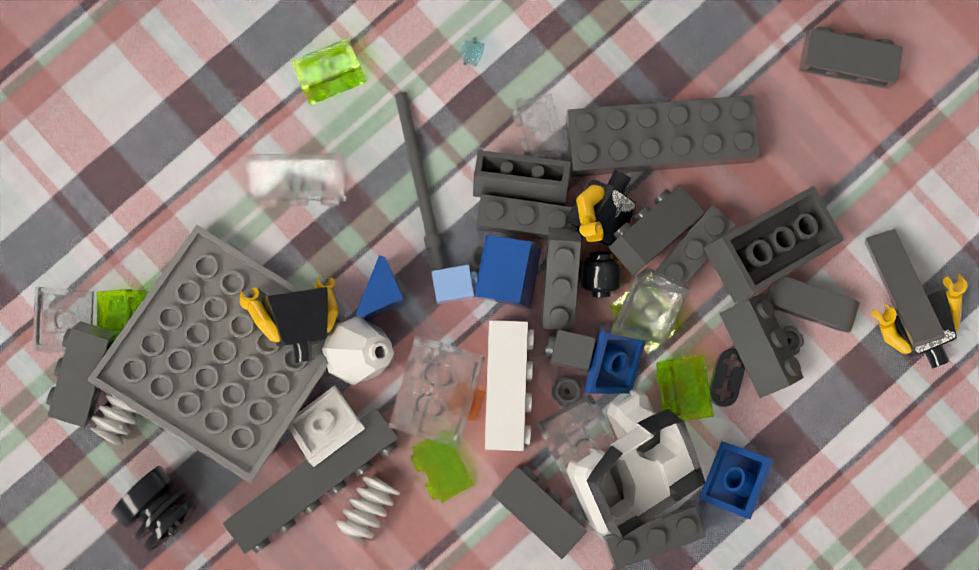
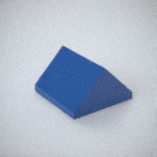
M486 235L474 297L530 309L541 248L530 241Z
M381 255L378 256L356 312L358 317L365 320H370L406 304L386 258Z
M600 322L589 370H587L585 378V392L589 394H630L629 391L633 390L647 334Z
M721 441L699 499L743 518L751 519L774 460Z

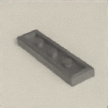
M889 230L866 238L865 245L913 348L944 339L945 333L896 230Z

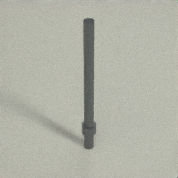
M400 92L395 94V99L426 236L423 237L425 248L430 252L434 271L446 269L441 249L444 243L442 234L437 231L407 93Z

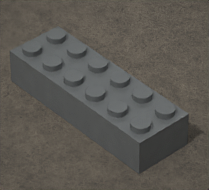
M754 95L568 109L566 113L571 177L613 174L614 170L629 173L753 163L760 157Z

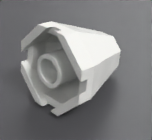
M353 317L347 321L334 324L322 346L323 355L327 357L328 364H326L328 372L352 385L378 377L389 365L394 355L391 341L384 331L360 317Z

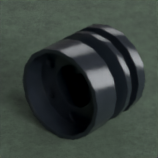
M162 466L155 467L142 477L111 511V514L125 528L134 525L138 521L142 523L135 535L137 540H141L150 532L152 533L144 544V547L149 552L174 537L189 521L192 512L199 504L194 498H190L183 505H179L187 494L185 489L177 491L172 496L168 494L175 479Z

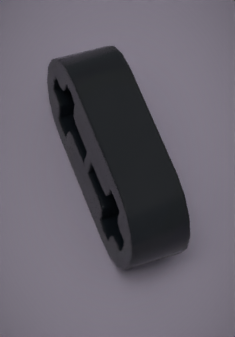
M736 349L722 351L716 359L708 395L711 402L718 407L732 405L736 402L739 395L745 366ZM732 354L735 356L734 360L739 362V366L732 368L730 376H726L728 365L724 364L723 360L730 358ZM725 380H729L727 391L731 392V397L725 398L722 402L720 401V395L715 394L716 388L723 387Z

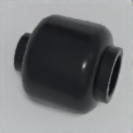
M590 252L589 257L582 261L581 285L585 290L592 292V297H610L612 291L618 290L621 287L622 263L618 258L614 257L613 252Z

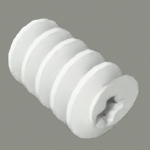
M107 394L106 398L111 403V406L100 405L98 408L104 416H92L91 419L97 426L96 428H89L105 440L120 446L123 444V439L119 434L128 435L131 432L126 423L136 424L138 420L133 412H138Z
M375 476L374 478L363 477V481L368 486L367 489L356 488V491L361 496L360 500L349 499L354 510L343 509L342 511L348 520H336L335 522L341 529V532L367 547V544L362 537H374V533L370 530L369 526L377 528L381 526L376 515L386 517L388 514L382 505H394V501L389 494L400 495L398 490Z

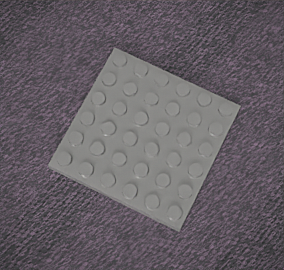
M196 225L89 376L88 381L251 484L326 371L328 361L322 352L325 339L311 341L314 360L295 363L293 344L277 346L275 342L270 341L255 324L248 310L241 307L239 302L240 292L242 291L246 298H253L251 288L255 287L259 291V301H261V297L302 290L199 225ZM338 314L334 324L347 321L348 319Z

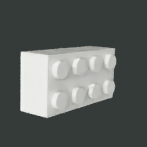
M489 321L485 450L524 451V444L530 445L531 425H525V413L531 412L532 393H526V381L531 382L533 361H527V350L533 349L534 330L528 329V322Z

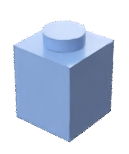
M469 265L431 271L437 304L474 298L473 291L476 290L477 274L476 271L470 272Z

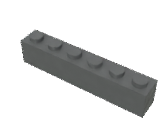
M374 408L360 419L365 427L363 431L315 467L308 460H305L222 523L244 554L251 550L257 554L271 543L268 537L276 531H279L281 535L297 524L293 518L303 511L306 515H309L322 505L319 501L322 496L328 492L331 496H334L347 486L344 481L353 473L359 477L372 467V464L369 462L378 454L384 458L398 447L395 441L400 437L378 408Z

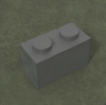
M557 330L555 336L550 335L548 337L544 356L549 357L548 364L585 372L589 370L596 338Z

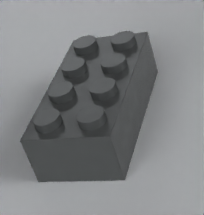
M812 186L703 248L735 303L757 293L844 241V238L817 190Z

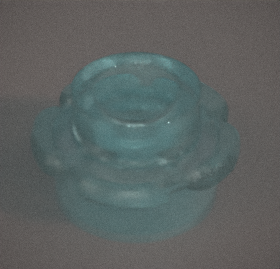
M473 37L471 41L465 40L461 47L459 57L463 58L464 66L470 64L476 67L481 59L485 45L477 41V37Z

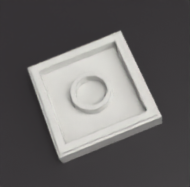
M334 385L298 412L288 429L307 460L315 467L363 431L365 427L340 390Z

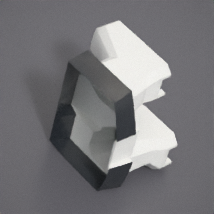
M630 390L631 396L619 404L613 401L609 405L607 415L618 440L610 444V448L606 453L600 449L590 448V455L577 463L573 460L569 461L566 470L590 526L600 533L607 535L613 533L622 538L706 484L697 452L685 422L670 409L658 413L654 412L648 396L635 390Z

